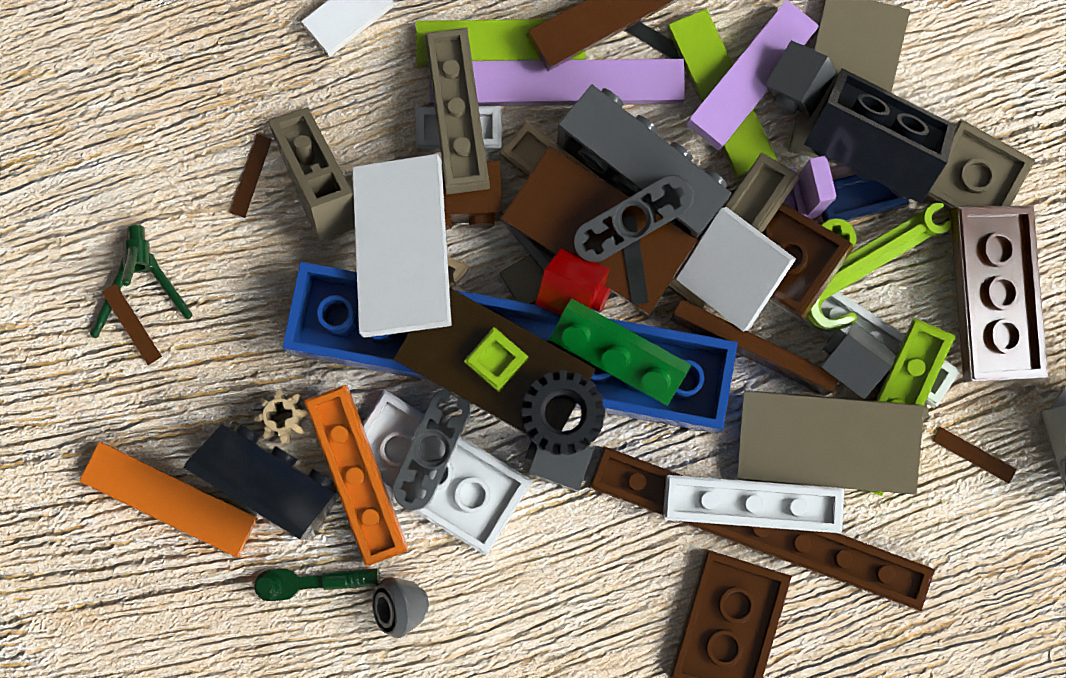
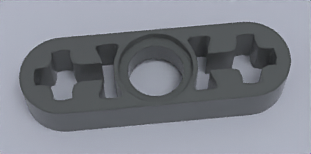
M679 175L666 176L582 225L574 237V246L580 257L590 262H599L687 212L694 202L693 186L686 178ZM668 183L673 189L681 186L685 193L679 198L682 206L676 208L673 203L663 206L657 210L663 215V218L657 221L652 205L644 199V196L651 194V200L655 202L666 195L667 192L664 186ZM634 205L644 210L647 220L642 230L637 232L630 231L623 225L622 214L628 206ZM611 216L616 232L624 238V241L618 243L617 235H614L602 243L604 250L602 253L597 248L589 250L585 244L590 239L588 231L592 229L595 234H599L612 226L606 222V219Z
M446 389L439 391L432 398L394 483L393 493L396 501L408 510H421L431 503L470 415L469 402ZM451 397L458 399L457 407L462 410V414L460 417L452 415L446 428L455 430L452 438H448L440 430L427 428L431 420L437 425L440 424L443 418V411L438 408V405L441 401L448 403ZM428 437H437L445 445V453L437 462H427L420 455V445ZM415 460L423 468L437 470L434 479L425 474L421 482V488L426 490L425 497L423 499L416 497L413 503L406 501L408 493L402 490L405 482L413 483L419 471L410 470V466Z

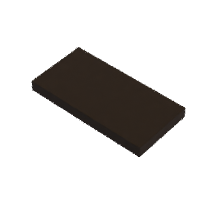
M450 287L451 326L410 331L394 358L399 364L526 435L527 433L522 422L523 400L526 392L529 391L531 385L536 380H540L543 378V375L550 372L553 374L558 373L559 370H567L568 373H580L583 375V378L589 381L596 371L592 366ZM493 327L528 356V360L499 392L464 363V360ZM557 396L550 400L545 408V418L552 428L562 431L577 402L568 396Z

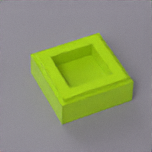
M493 327L464 360V363L499 392L528 360V356Z

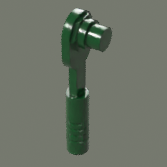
M379 568L324 572L323 575L299 577L290 569L266 570L258 575L254 588L258 597L264 601L289 600L295 597L299 590L323 588L324 590L378 586L380 583Z

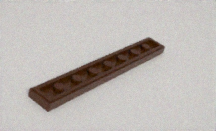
M603 446L588 488L663 515L666 475H683ZM679 521L918 611H922L935 572L934 568L839 533Z

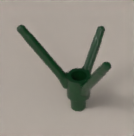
M141 225L129 226L127 228V240L123 242V257L112 285L116 283L121 290L122 285H130L134 273L151 271L184 318L190 319L193 315L163 273L154 255L150 253V243L145 240V228ZM106 299L90 333L93 338L99 337L112 310Z

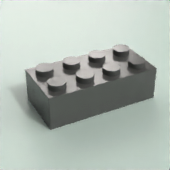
M591 84L558 124L557 144L602 180L629 197L666 176L679 175L686 178L693 186L694 202L687 212L671 220L670 223L698 241L732 194L726 189L728 186L727 182L713 170L707 169L704 172L691 161L693 159L692 155L676 142L668 144L657 135L658 129L648 119L641 115H637L635 118L623 109L624 104L622 100L612 91L606 88L600 91ZM668 183L664 186L667 192L665 196L655 202H652L651 194L644 196V199L652 205L655 213L663 218V215L657 211L658 209L670 203H673L676 208L682 206L679 198L685 193L681 186L673 189Z

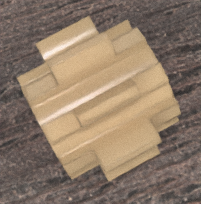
M277 389L276 395H274L275 399L270 402L260 398L259 401L265 408L263 414L254 417V421L262 424L265 423L266 427L263 433L265 439L269 440L278 434L281 442L287 445L292 433L306 434L305 430L301 427L302 420L310 416L308 411L299 409L302 396L296 394L287 400L284 391ZM281 407L293 413L292 418L285 420V427L273 421V417L280 414Z

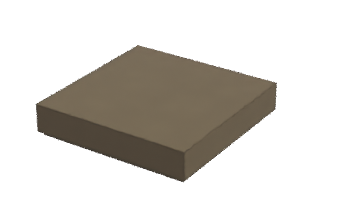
M960 119L956 123L957 126L948 163L925 199L932 203H943V209L949 212L950 209L956 207L1011 206L1036 160Z

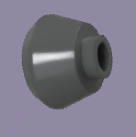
M393 577L384 578L373 592L372 609L374 618L382 632L396 639L402 638L424 621L425 614L429 609L427 594L413 581Z

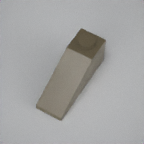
M306 107L269 120L268 123L305 214L319 242L355 229L353 192L309 108Z

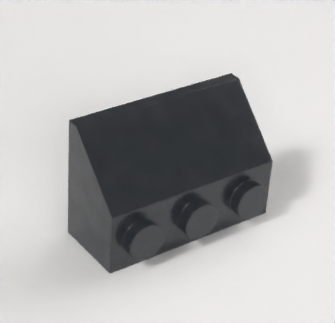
M841 68L809 131L804 145L812 148L813 152L819 157L825 156L828 160H835L849 167L860 178L873 179L889 187L896 196L903 199H912L922 204L948 163L957 125Z
M237 423L234 429L221 424L184 465L183 468L300 540H313L339 498V494L331 489L334 485L332 479L313 468L309 475L294 467L298 460L297 458L277 446H274L270 452L256 444L261 436L240 423Z

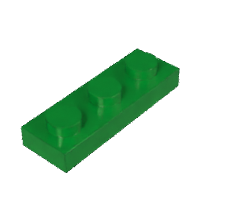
M571 299L549 339L667 406L691 366L686 361L574 299Z

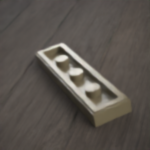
M467 28L425 33L446 194L490 189Z

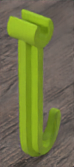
M934 203L917 210L910 219L850 253L805 317L806 320L813 327L821 331L834 332L838 328L841 330L856 322L857 315L853 312L835 319L826 318L821 311L823 301L926 239L947 232L951 228V219L937 225L932 221L933 213L943 208L944 204Z

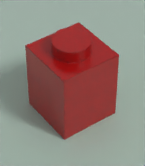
M561 248L544 270L535 305L562 316L570 300L574 299L588 308L601 313L611 291L610 287L605 286L610 268L596 262L587 261L579 255Z

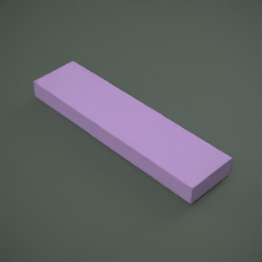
M786 0L686 122V125L719 151L768 91L765 83L790 41L805 45L819 25L789 0Z

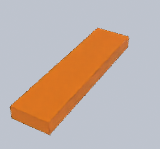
M348 385L340 386L304 400L365 567L407 552L409 550Z
M100 441L79 480L81 483L234 557L240 556L259 518Z

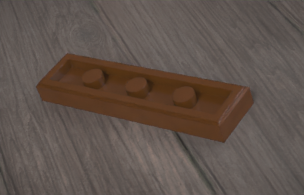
M584 0L528 30L526 36L546 70L550 71L679 0Z
M680 300L670 318V321L698 335L738 342L737 354L824 396L832 393L839 381L821 366L753 333L743 332L734 324L685 300Z

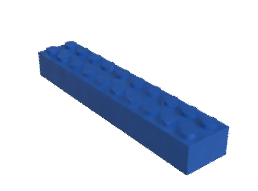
M300 262L282 347L287 353L304 358L428 380L394 360L409 332L366 338L359 333L357 272ZM457 291L595 368L596 371L591 381L595 384L597 391L602 394L605 413L715 434L723 430L738 342L610 319L691 364L685 378L667 406L550 341L549 339L561 315L533 304Z

